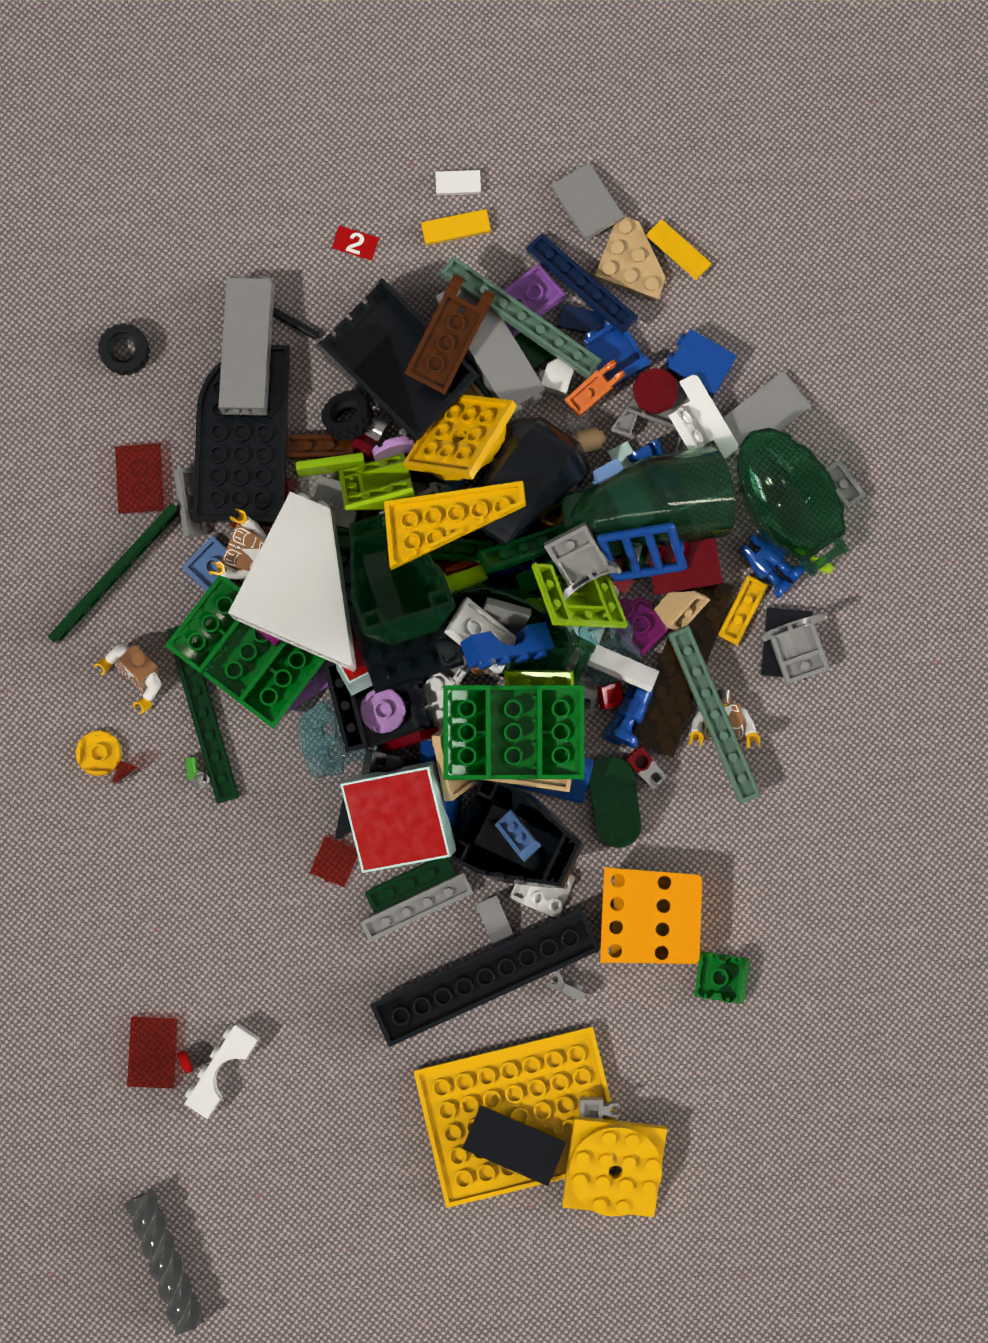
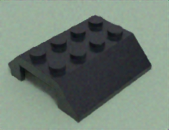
M332 662L323 664L345 753L380 746L391 740L429 729L430 726L434 725L430 710L424 711V707L428 706L424 687L418 688V685L423 683L422 679L392 688L401 696L405 703L406 714L399 728L390 733L381 734L373 732L365 726L360 714L361 702L367 693L374 690L373 685L351 696L337 671L336 664Z

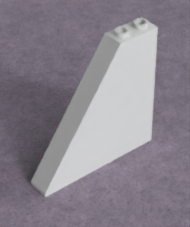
M290 492L228 613L236 621L355 672L357 666L336 517L329 504L323 501L316 503L308 495L301 492L298 495Z

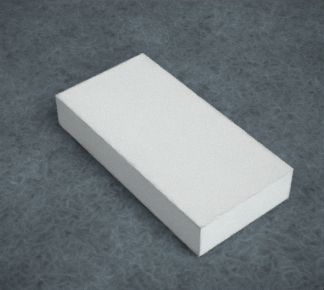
M480 170L435 172L436 196L481 194Z

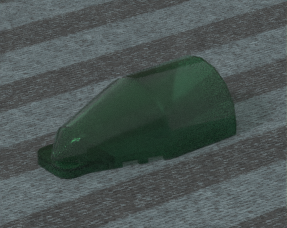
M712 446L644 457L633 465L620 470V472L605 478L584 491L566 495L562 501L565 530L568 531L585 522L594 538H597L602 533L668 522L674 523L679 540H683V543L721 538L730 535L734 526L736 511L734 488L728 466L720 451ZM667 532L653 534L658 548L671 546ZM644 536L631 538L632 544L647 546Z

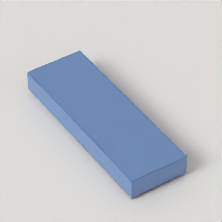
M512 809L495 824L524 862L541 847V844Z

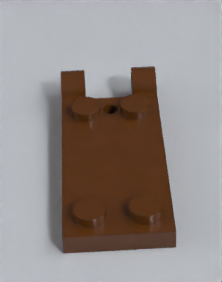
M454 273L404 373L444 395L496 295L485 289L477 306L456 297L465 279ZM460 307L465 309L463 314L458 311Z

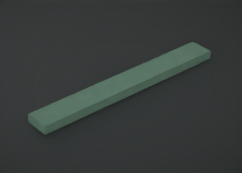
M454 255L440 272V276L449 282L454 273L464 277L465 279L460 290L477 302H479L485 289L496 294L488 310L586 379L594 373L601 363L602 359Z
M690 626L668 634V638L739 804L761 796Z

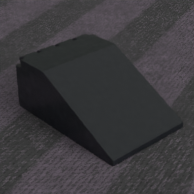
M381 278L376 287L364 298L370 305L367 307L361 301L349 313L354 322L351 323L345 317L333 329L339 337L336 339L329 333L323 340L318 342L316 348L349 382L417 441L480 375L463 359L445 395L405 375L404 373L429 324Z

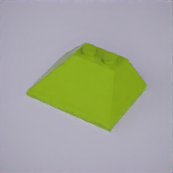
M404 453L339 470L345 510L385 509L384 501L416 497L409 470L403 465L406 459Z
M533 563L532 569L552 625L626 628L628 626L609 574L586 583L573 592L565 601L562 589L567 583L564 578L556 575L552 564Z

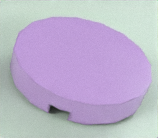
M406 436L387 439L382 442L383 446L378 447L376 445L372 449L374 459L380 460L402 453L404 455L409 454L416 440L413 438L409 440V437Z
M392 689L376 694L372 690L367 693L361 702V719L365 726L373 732L381 734L390 733L399 728L404 721L406 714L405 703L401 696Z

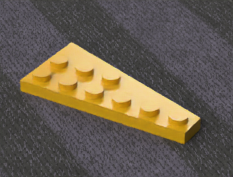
M523 481L384 501L391 570L525 507L526 499Z

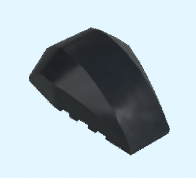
M543 417L515 418L506 427L505 441L494 456L493 461L487 465L479 487L523 481L526 506L479 529L506 546L522 535L529 527L539 523L546 515H550L559 506L567 503L591 472L581 443Z
M480 780L453 837L456 851L451 857L446 858L495 881L535 887L564 888L584 844L556 815L534 796L507 783ZM511 809L541 844V847L525 862L517 855L495 826Z

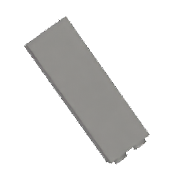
M234 276L233 278L226 279L218 405L222 415H267L275 287L272 279L265 276H257L256 278Z
M459 289L456 297L477 306L478 302ZM445 291L436 295L435 304L437 307ZM460 307L458 311L463 314L465 309ZM488 310L466 355L480 375L492 398L513 400L517 408L512 414L514 416L523 410L522 407L528 403L534 405L542 399L545 388L504 320Z

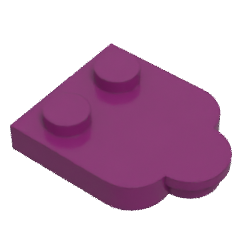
M637 598L633 601L620 599L619 602L628 626L626 628H614V631L642 658L670 628L666 627L655 612V606L645 598Z

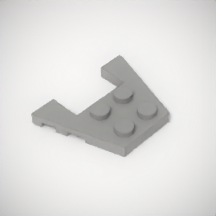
M676 382L678 397L674 405L663 413L649 414L641 410L633 398L613 424L610 432L630 438L637 416L676 430L668 415L690 400L678 382ZM679 435L673 454L691 461L694 460L695 453L691 455Z

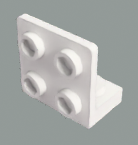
M570 874L564 888L515 884L509 898L557 918L561 914L576 877Z

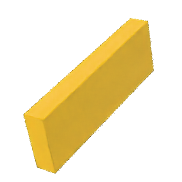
M487 209L421 222L425 246L491 233Z
M662 219L646 235L695 280L712 264Z
M747 575L717 635L718 637L738 646L768 584Z

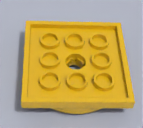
M462 394L416 441L403 462L404 467L407 470L432 473L433 476L441 480L459 481L463 478L473 480L478 470L493 461L494 456L504 443L506 424L517 408V405L513 400Z
M574 1116L562 1208L589 1210L605 1216L638 1215L654 1217L658 1188L662 1179V1161L667 1127L664 1125ZM612 1166L622 1168L618 1175L609 1173V1169Z

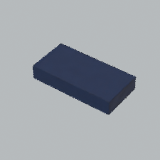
M562 304L558 327L587 334L594 329L597 331L603 329L605 319L595 311Z

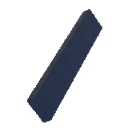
M541 233L526 247V251L622 335L638 320V316L544 234Z

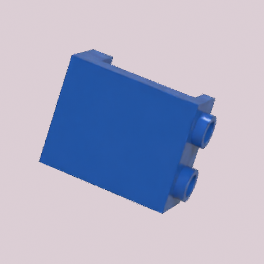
M605 322V327L600 331L594 329L587 333L582 345L602 359L597 367L598 370H601L613 359L617 363L615 367L604 375L608 381L618 372L624 371L626 375L613 385V387H616L647 368L651 362L646 355L642 354L628 330L622 335L608 322Z
M690 329L687 334L682 333L677 342V345L680 347L677 352H671L665 362L668 365L666 371L669 373L673 372L683 379L691 375L698 376L713 399L736 360L737 355Z

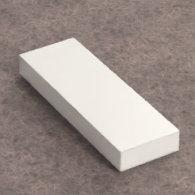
M597 644L587 664L649 692L652 691L659 673L656 669Z

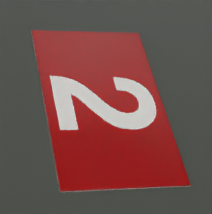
M339 225L332 249L372 261L379 237Z

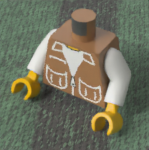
M236 508L235 510L240 514L239 518L235 519L230 516V519L238 524H236L221 562H211V564L217 566V571H209L211 575H221L232 580H240L247 577L267 538L266 533L257 522L246 516L244 511Z
M118 644L105 657L94 664V668L97 666L102 667L103 672L100 675H104L114 664L143 693V698L133 704L134 708L141 706L140 714L152 707L151 701L161 688L162 684L158 667L135 644L131 648L125 644Z
M717 690L738 741H746L747 748H750V742L752 741L756 742L758 747H760V736L757 734L754 722L747 710L741 708V704H730L731 690ZM700 710L692 721L691 735L688 741L689 745L692 744V740L699 741V747L702 746L703 740L712 741Z

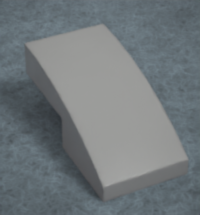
M497 895L476 904L494 946L515 937Z

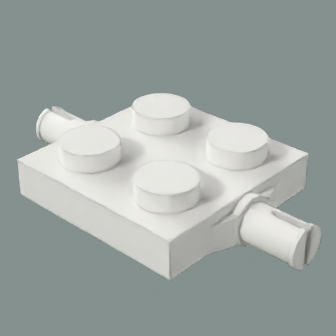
M459 667L453 677H449L443 672L431 675L423 686L428 701V706L424 707V711L430 710L433 724L435 727H438V730L443 728V685H461L460 682L468 673L461 667Z

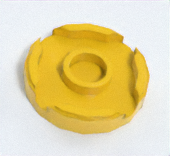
M101 730L91 731L81 738L75 751L76 760L80 767L86 773L95 776L107 775L113 772L120 764L122 749L118 739L111 733Z

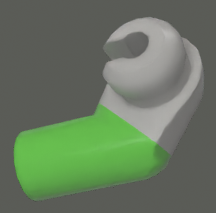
M197 757L185 758L187 779L197 787L208 785L210 778L198 769Z

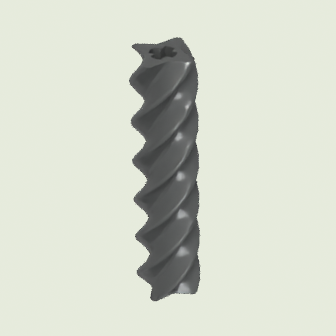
M155 1190L133 1197L130 1201L124 1203V1207L133 1216L132 1227L135 1234L142 1238L141 1251L143 1255L151 1260L149 1271L151 1276L159 1282L158 1295L160 1299L168 1304L166 1315L168 1320L176 1326L175 1336L194 1330L205 1320L200 1316V1305L192 1294L191 1282L183 1272L182 1259L175 1251L174 1238L169 1230L166 1229V1218L163 1211L158 1207L157 1194Z

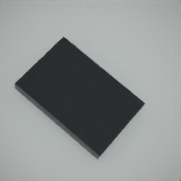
M767 607L764 633L784 624L812 616V612ZM767 640L763 642L760 676L783 678L771 642Z

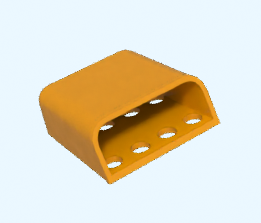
M604 867L600 963H698L700 957L702 877L697 874ZM613 875H614V886H613L612 883H611V879H612ZM612 899H613V909H612L611 906H610V902H611ZM611 922H612V932H611L610 929H609V926H610V923H611ZM611 946V954L609 955L608 949Z

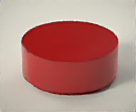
M185 1050L178 1052L177 1057L184 1073L193 1072L194 1068Z

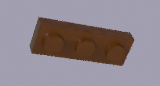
M330 434L287 435L286 458L319 459L353 454L351 445L353 440L339 441L331 437Z

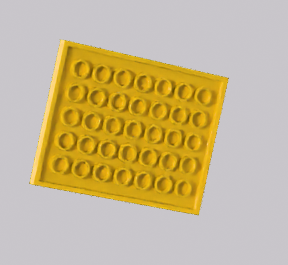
M593 1026L413 1071L446 1208L542 1185L537 1181L462 1149L480 1105L566 1141L565 1148L550 1181L554 1182L565 1179L573 1120L574 1116H579V1097L602 1096L603 1103L611 1100ZM603 1115V1119L616 1120V1118Z

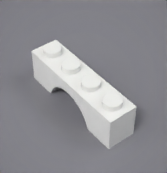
M238 1023L234 1027L229 1026L222 1036L225 1041L221 1047L217 1045L210 1055L213 1060L209 1066L204 1065L197 1075L200 1080L196 1086L191 1085L184 1095L188 1098L184 1104L206 1119L212 1115L223 1098L217 1086V1073L221 1065L231 1059L246 1060L260 1040V1037Z

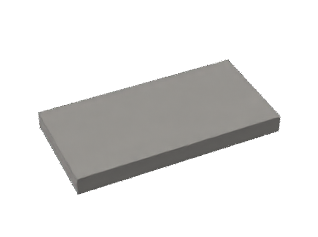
M784 371L723 417L738 443V448L733 454L739 462L811 408L810 403Z

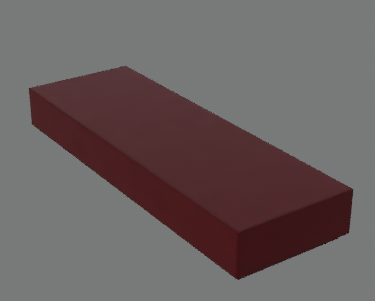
M438 727L421 730L381 744L383 752L402 749L431 739L432 735L439 731Z

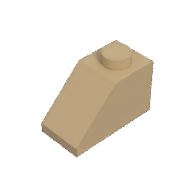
M695 591L668 593L662 598L654 610L667 628L677 631L686 627L710 599Z

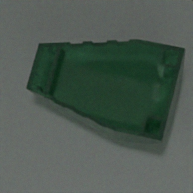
M385 513L350 523L351 599L363 636L393 645L437 631L456 608L455 601L440 566L434 563L429 553H426L391 570Z

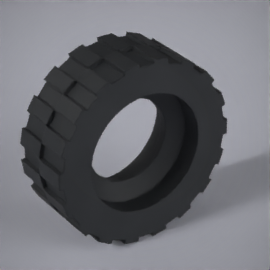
M125 323L112 325L113 327L107 328L106 332L101 335L100 342H98V354L101 357V361L111 372L122 376L138 373L141 368L146 366L145 364L149 360V342L144 334L133 325H126ZM120 339H128L134 343L135 353L128 360H119L113 353V347Z
M353 390L343 391V393H338L333 398L331 397L321 412V420L328 433L339 441L354 440L362 436L364 432L368 431L374 418L373 409L362 393ZM350 409H357L358 413L354 418L344 423L338 422L337 419L342 413Z

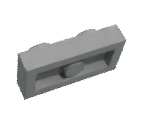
M840 459L820 473L847 510L866 496Z

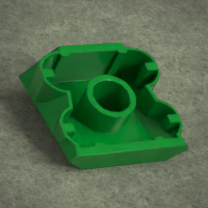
M701 951L694 996L727 1003L743 1004L746 998L750 967L749 958Z

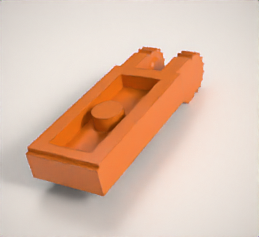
M614 359L601 370H597L564 399L578 417H581L613 389V385L626 375L622 370L615 374L610 381L604 376L617 364Z

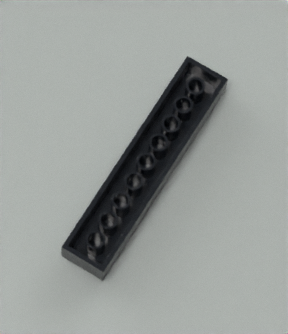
M579 907L372 1002L370 1006L388 1047H391L600 951V947L582 908Z

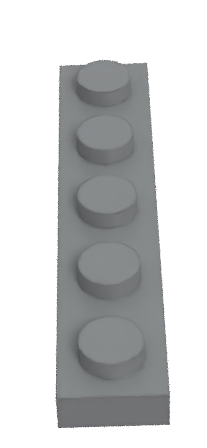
M464 871L361 919L360 924L369 942H372L473 894V890Z

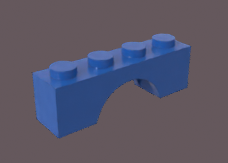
M546 622L530 624L516 632L514 646L500 642L491 631L470 635L460 642L468 668L478 667L479 670L490 668L493 664L501 667L511 663V661L522 663L531 657H534V660L546 657L547 652L555 648Z

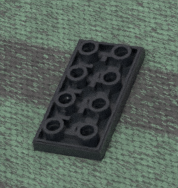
M480 1105L462 1149L548 1186L565 1148L566 1141Z

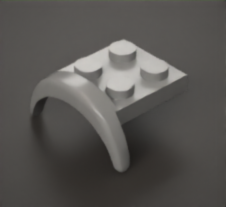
M585 522L544 543L545 549L567 583L562 589L565 601L573 592L586 583L606 574L621 573L617 563L608 561Z
M825 613L802 618L762 634L763 642L767 640L771 642L786 685L830 670L814 625L827 620Z

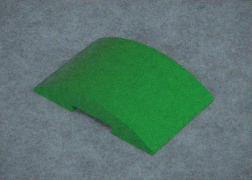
M219 575L168 640L165 647L274 729L326 660L284 641L275 647L254 628L234 620L228 612L240 588L228 578Z
M443 685V780L584 779V685Z

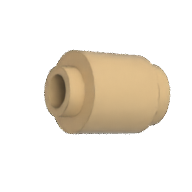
M597 426L577 431L575 435H571V437L581 443L585 453L603 448L602 443H606L603 430H598Z

